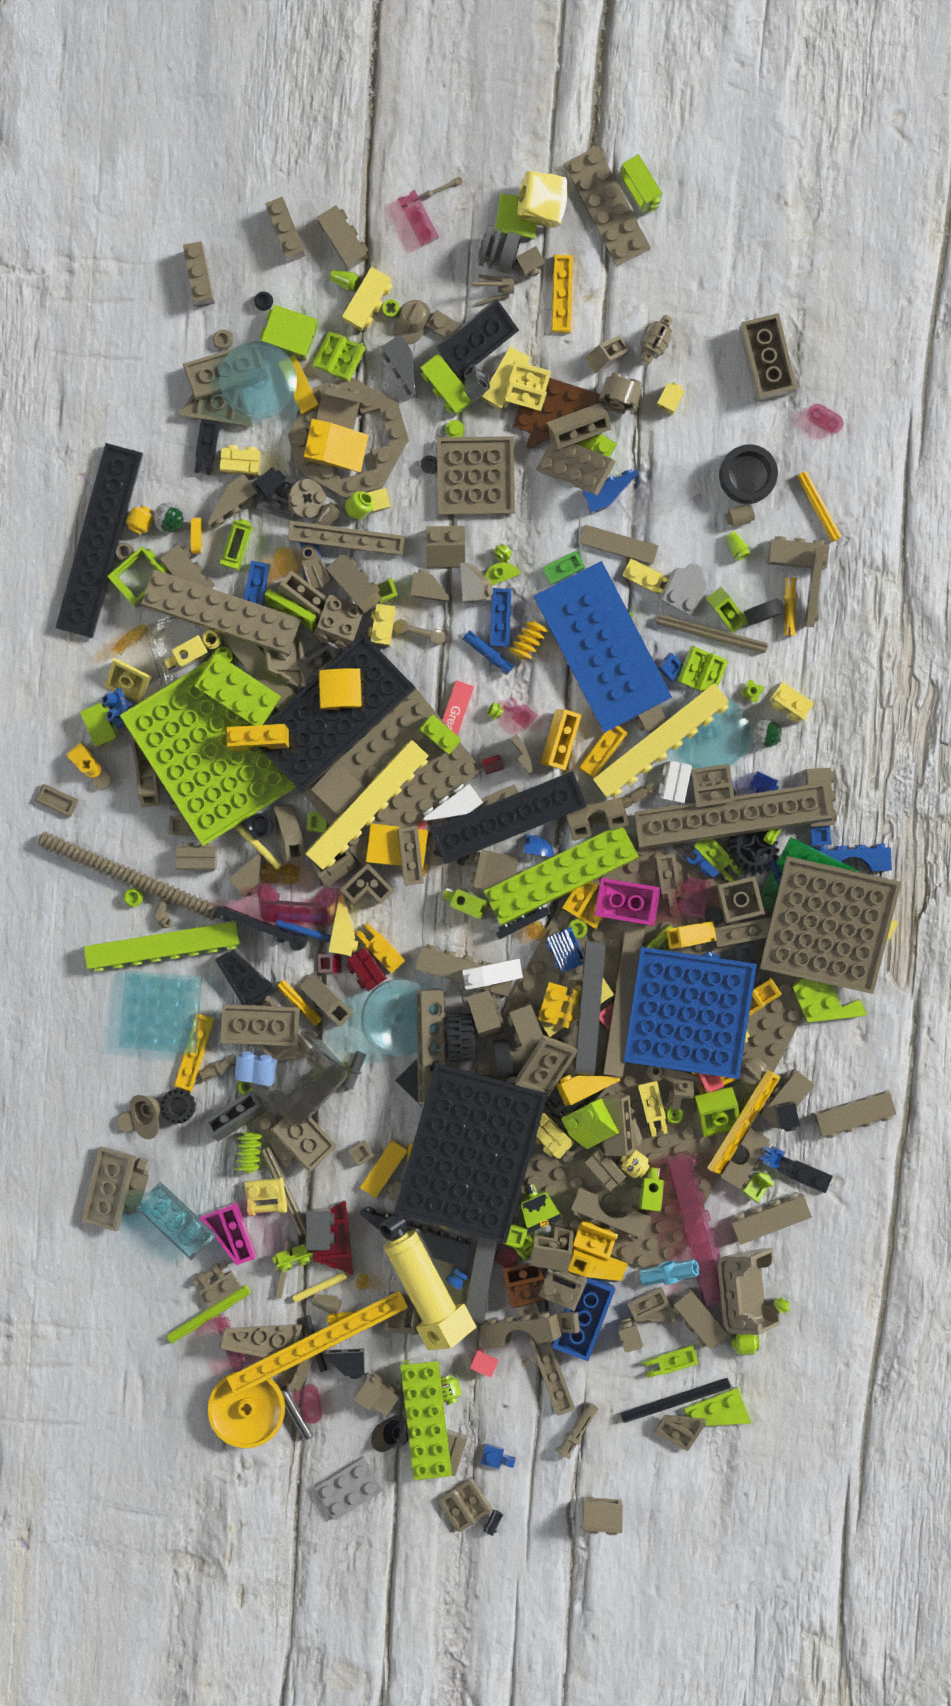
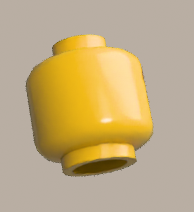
M143 505L140 508L133 507L126 520V523L129 525L128 529L140 535L147 533L154 522L153 515L151 514L152 510Z

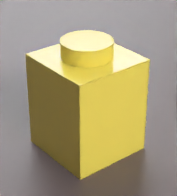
M674 382L672 384L667 383L656 407L673 415L685 392L682 390V386Z

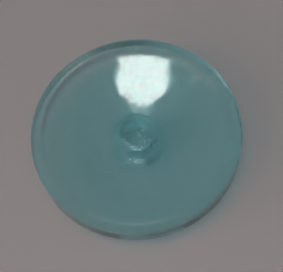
M254 341L236 347L227 355L220 369L219 384L223 398L234 411L248 418L264 419L277 415L290 404L296 391L297 376L291 359L283 350L267 342Z
M728 699L730 704L727 706L729 708L721 715L717 713L712 717L714 720L705 727L702 725L697 729L698 733L690 739L687 737L682 741L683 745L677 749V752L687 764L692 765L696 769L730 764L731 766L741 758L749 742V723L743 710L732 700Z
M394 979L380 984L368 995L362 1008L361 1024L365 1037L378 1051L391 1056H407L417 1052L416 990L424 989L421 985L405 979ZM434 1004L429 1007L430 1014L435 1011ZM434 1023L429 1027L430 1033L435 1030L436 1026Z

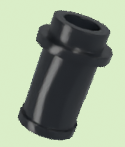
M493 1509L487 1523L483 1525V1531L491 1536L497 1533L496 1529L504 1514Z

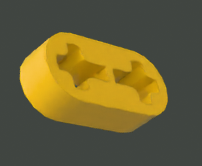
M191 518V554H202V518Z

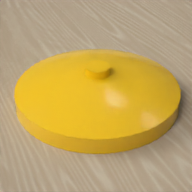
M238 1370L226 1375L214 1387L208 1402V1418L214 1432L227 1444L238 1448H254L268 1442L279 1431L285 1416V1400L281 1389L272 1378L235 1396L227 1377L241 1371Z

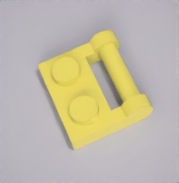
M283 1177L244 1182L249 1216L256 1215V1213L287 1212ZM278 1199V1204L256 1206V1200Z

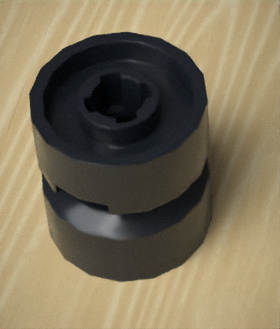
M262 813L250 816L246 824L249 834L256 838L269 836L274 828L272 819Z

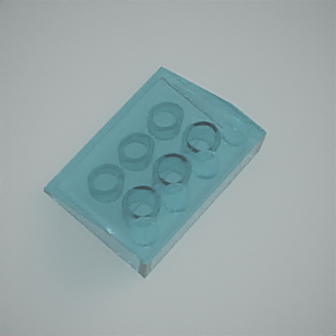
M161 1182L135 1207L190 1260L217 1236Z

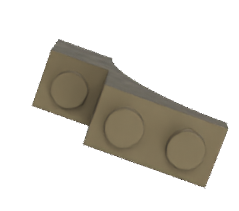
M130 735L141 808L160 805V786L157 774L134 737Z

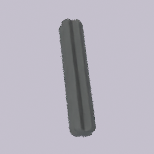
M286 1387L282 1388L285 1409L303 1440L310 1439L313 1436L311 1429Z

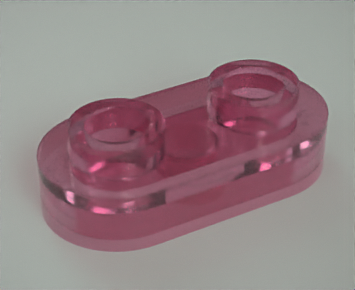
M813 404L807 411L808 420L830 434L838 433L843 427L842 417L822 404ZM813 412H819L820 416L818 418L814 417ZM830 422H835L836 427H831Z
M306 1384L300 1391L302 1414L306 1422L313 1424L317 1423L322 1417L320 1394L315 1385ZM311 1392L313 1396L308 1398L306 1393ZM314 1411L316 1415L311 1417L309 1412Z

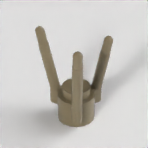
M480 274L478 278L498 282L471 283L473 286H497L498 293H502L476 302V306L490 303L495 299L509 298V294H514L513 278Z

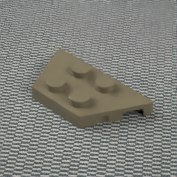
M241 387L196 401L192 394L187 404L179 412L180 417L253 427Z
M300 624L289 655L264 648L267 673L300 689H304L307 683Z
M270 995L266 997L263 1006H278ZM300 1034L298 1046L259 1045L266 1055L272 1056L277 1062L312 1056L314 1054Z

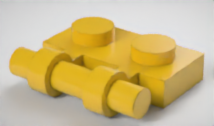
M549 982L538 1019L557 1025L558 1018L564 1019L562 1027L570 1029L571 1022H574L576 1005H579L580 1002L578 998L581 991L573 989L572 995L568 996L566 995L568 987ZM564 1001L569 1002L566 1013L561 1012Z

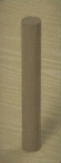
M286 1240L284 1251L288 1250L291 1255L293 1241ZM279 1271L275 1298H282L287 1272Z

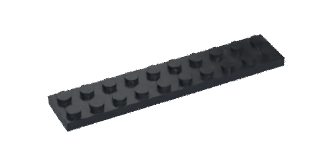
M105 443L56 623V629L94 639L110 580L107 576L112 573L116 549L120 543L144 455L142 452Z

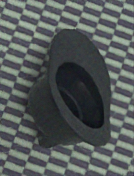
M395 1415L378 1424L371 1436L373 1448L378 1452H386L394 1447L405 1445L409 1440L407 1423L401 1416Z

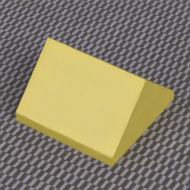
M114 658L105 687L113 691L120 688L123 690L125 697L139 703L153 677Z

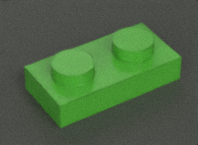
M577 550L542 567L550 585L585 568Z

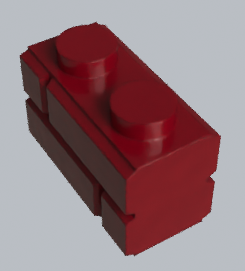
M364 947L347 959L348 964L346 966L351 974L356 973L359 978L357 983L362 990L370 991L387 979V976L367 947Z

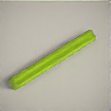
M247 1285L242 1286L236 1292L167 1335L171 1344L175 1343L250 1295L249 1287Z

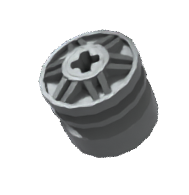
M489 226L481 242L479 266L484 267L486 259H489V269L497 261L499 262V272L511 274L521 234L509 231L506 238L503 239L501 238V228L498 229L496 236H493L494 226Z

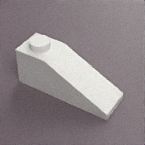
M519 959L462 969L466 990L523 978Z

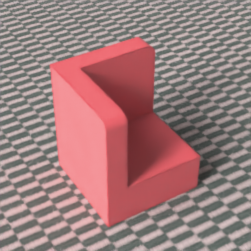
M698 1073L706 1093L714 1092L724 1087L720 1076Z
M477 1347L470 1363V1369L491 1378L498 1359L485 1354V1350Z

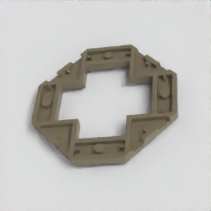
M351 378L350 382L343 379L330 382L341 385L340 389L348 391V387L359 390V394L363 395L362 403H359L361 415L380 409L390 445L372 450L377 469L340 479L336 467L327 465L317 466L316 463L304 461L308 440L307 430H310L312 419L317 418L319 409L317 407L304 415L300 412L288 433L298 472L346 499L350 498L357 491L368 493L382 489L409 441L398 402L354 378ZM329 383L313 387L312 389L319 404L323 386H329Z

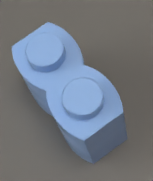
M244 1051L236 1057L235 1079L271 1086L276 1081L277 1060L270 1055H261L259 1057L254 1055L253 1052Z

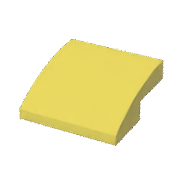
M514 360L504 400L541 411L551 371Z

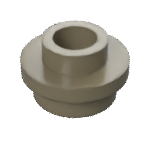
M125 542L120 543L116 549V558L124 562L134 553L133 547ZM123 549L128 550V554L126 556H123L121 554Z

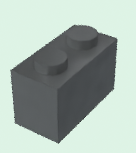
M331 1208L307 1209L306 1250H330L331 1245H334V1233H331V1225H334V1214H331Z

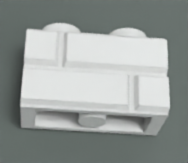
M668 761V765L664 764L662 775L665 776L664 783H660L658 790L661 799L678 803L685 802L692 765Z

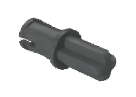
M356 1051L350 1067H347L348 1072L342 1086L354 1089L358 1075L362 1073L360 1070L366 1058L365 1053Z

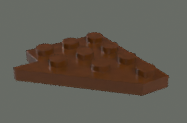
M549 378L546 387L547 393L541 411L519 405L513 428L530 433L526 449H530L550 439L547 422L598 404L600 394Z

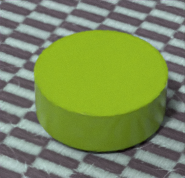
M575 919L568 925V928H572L577 939L584 937L587 933V925L580 919Z

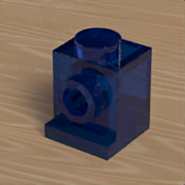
M756 771L747 789L753 790L755 788L756 793L778 790V780Z

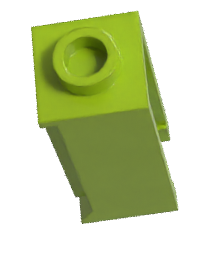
M239 518V521L233 520L219 563L221 566H228L240 572L253 532V526L249 525L250 521ZM236 528L244 530L245 533L235 560L229 558L228 553Z

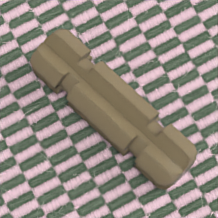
M651 782L645 785V788L642 787L630 794L629 797L623 798L624 808L632 806V803L635 804L647 797L648 794L656 792L657 789L654 783Z

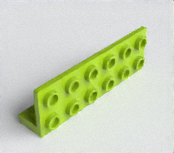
M410 1359L402 1360L400 1367L413 1479L450 1477L452 1470L439 1361L410 1363Z

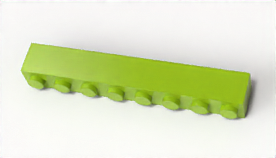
M234 921L84 946L87 969L93 968V972L105 970L104 966L112 965V969L124 967L123 963L131 962V966L142 964V960L149 959L151 963L161 961V957L168 956L169 959L180 958V954L187 953L188 956L199 955L201 950L212 953L218 952L220 947H225L226 950L236 949L237 945L241 944L238 922Z

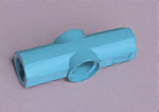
M694 1259L675 1262L674 1260L666 1261L659 1266L643 1268L640 1271V1279L645 1286L660 1283L670 1285L681 1279L697 1277L699 1275V1266Z

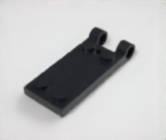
M224 905L217 907L215 913L219 914L218 918L224 921L234 920L273 935V940L281 943L288 941L290 947L295 951L302 950L307 946L308 940L305 935L295 934L275 927V925ZM296 937L302 939V947L295 945L294 940Z

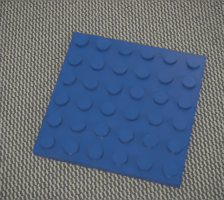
M641 946L624 1062L739 1079L757 964Z

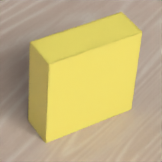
M386 488L368 492L373 500L372 512L391 507Z

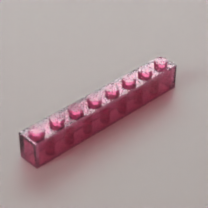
M687 1150L665 1156L691 1259H694L699 1266V1275L696 1279L702 1302L706 1307L721 1303L718 1275L720 1252L718 1247L714 1246L713 1239H716L714 1230L709 1227L708 1221H711L708 1209L705 1210L704 1207L706 1202L704 1192H700L699 1184H701L699 1173H696L694 1166H697L696 1159Z

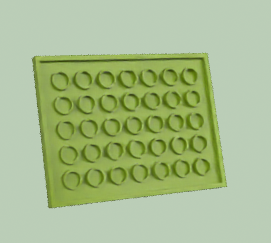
M208 660L120 714L123 722L202 846L296 788L257 746L245 751H231L227 747V727L254 725L193 686L194 681Z

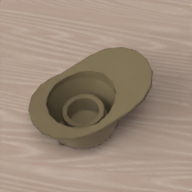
M410 300L403 305L394 323L395 337L401 334L407 344H413L421 338L431 316L427 304L420 300Z
M744 1055L738 1081L751 1093H754L766 1071L772 1070L755 1055Z
M136 1095L130 1100L129 1105L134 1127L140 1137L150 1140L158 1134V1117L161 1108L158 1101L152 1098L151 1095Z

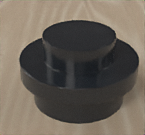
M266 291L259 292L254 298V304L257 309L267 311L273 306V297Z
M709 907L704 913L705 922L713 921L714 926L719 925L723 920V912L718 907Z

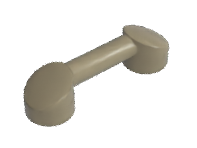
M403 619L397 620L393 625V629L398 635H404L408 632L430 638L431 642L435 645L443 644L446 639L445 633L440 629L433 631L408 625L406 620Z

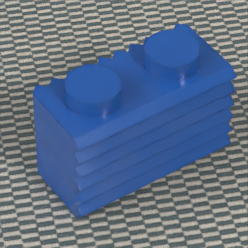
M571 927L546 938L547 948L550 952H553L555 957L554 964L562 973L583 965L584 955Z

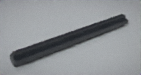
M724 1378L621 1412V1418L623 1423H627L731 1388L729 1379Z

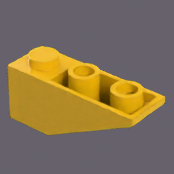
M572 1248L568 1271L584 1277L621 1281L628 1263L611 1257L606 1261Z

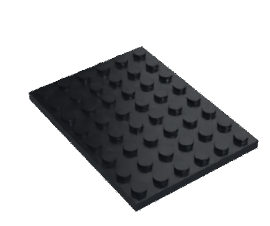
M436 1062L394 1213L507 1243L548 1093Z

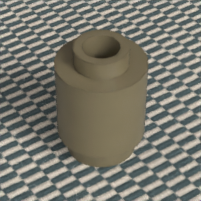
M751 505L730 508L728 513L725 514L726 522L728 525L731 524L732 528L750 524L751 521L755 520Z

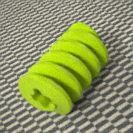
M240 1132L243 1136L237 1137V1139L243 1143L237 1145V1147L242 1149V1151L237 1152L236 1155L240 1156L241 1159L235 1160V1162L241 1165L236 1167L235 1170L254 1173L256 1172L254 1170L259 1169V1165L255 1162L260 1161V1158L256 1155L260 1154L261 1150L256 1147L261 1146V1142L257 1139L262 1138V1135L256 1132Z

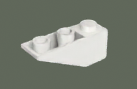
M462 784L454 790L456 793L454 796L449 798L447 795L439 801L440 806L434 810L431 807L423 813L425 817L422 821L427 822L463 816L470 813L483 802L470 784L466 787Z

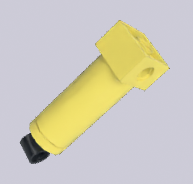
M395 1213L379 1225V1230L384 1238L390 1240L383 1248L422 1320V1323L416 1329L428 1351L452 1348L474 1330L476 1325L465 1304L455 1305L416 1231L409 1230L405 1232V1220L402 1216Z

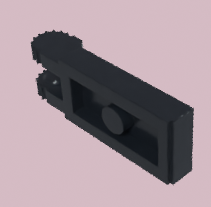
M201 419L195 454V473H200L201 461L206 459L208 460L206 474H212L221 422Z
M782 1157L783 1162L793 1165L794 1168L790 1172L785 1168L778 1167L777 1172L826 1194L833 1175L798 1160L794 1161L788 1157Z

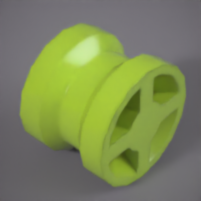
M222 646L215 650L214 653H219L221 657L233 663L234 654L229 648Z

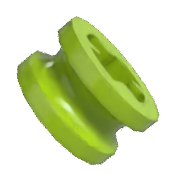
M393 299L384 302L382 307L384 315L388 318L397 317L400 312L398 302ZM389 304H391V306L392 304L395 305L394 313H392L391 311L390 313L387 312V306Z

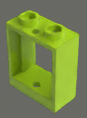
M637 154L622 163L620 176L643 214L647 211L651 213L659 208L663 193L640 155Z
M143 546L107 576L134 607L142 602L147 589L136 597L119 577L143 556L158 571L164 573L169 571L162 562L158 564L155 561L156 555L150 548L145 549Z

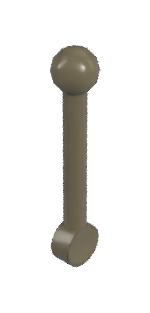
M456 177L453 182L432 191L427 190L425 196L431 198L433 194L455 184L461 185L462 178Z

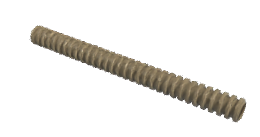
M46 831L42 833L39 839L38 847L40 848L43 846L45 850L50 849V852L54 851L57 855L61 854V857L66 856V859L71 858L73 862L83 863V866L87 865L89 869L94 868V871L99 870L101 874L104 872L106 876L110 875V878L115 877L117 881L120 879L122 883L132 884V887H138L139 890L143 889V892L148 891L150 895L153 893L155 897L165 898V901H171V904L176 903V906L181 905L183 909L188 908V911L193 910V913L197 912L200 916L204 915V918L209 917L211 921L216 916L215 912L219 905H213V902L208 903L206 899L203 901L201 897L191 896V893L187 894L185 890L175 889L173 885L170 887L168 883L163 884V881L159 882L156 878L152 879V876L147 877V874L142 875V872H136L135 869L131 870L130 867L126 868L124 864L119 865V862L109 861L107 857L103 858V855L98 856L96 852L93 854L91 850L81 849V846H75L74 843L70 844V841L65 842L63 838L60 840L58 836L53 837V834L49 835Z

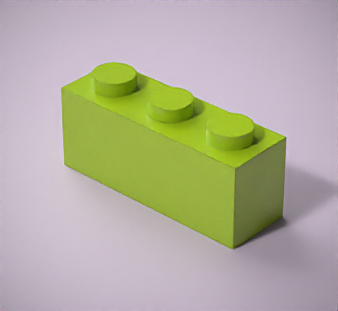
M439 354L420 367V377L426 384L430 383L432 385V392L438 399L442 398L444 400V407L450 414L454 413L457 416L474 403L466 395L465 386Z

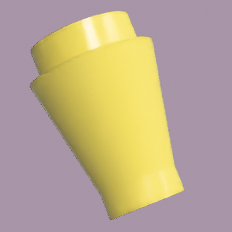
M207 630L202 636V642L205 647L214 649L220 645L221 636L216 631ZM215 637L216 640L211 644L210 639Z

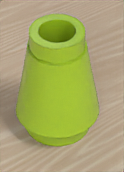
M332 270L330 281L348 291H355L357 289L360 277L356 273Z
M736 531L726 536L732 556L737 561L743 560L751 554L749 551L750 547Z

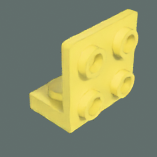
M781 682L769 700L772 703V708L778 712L784 711L787 713V718L794 723L805 721L807 713L814 704L784 682Z

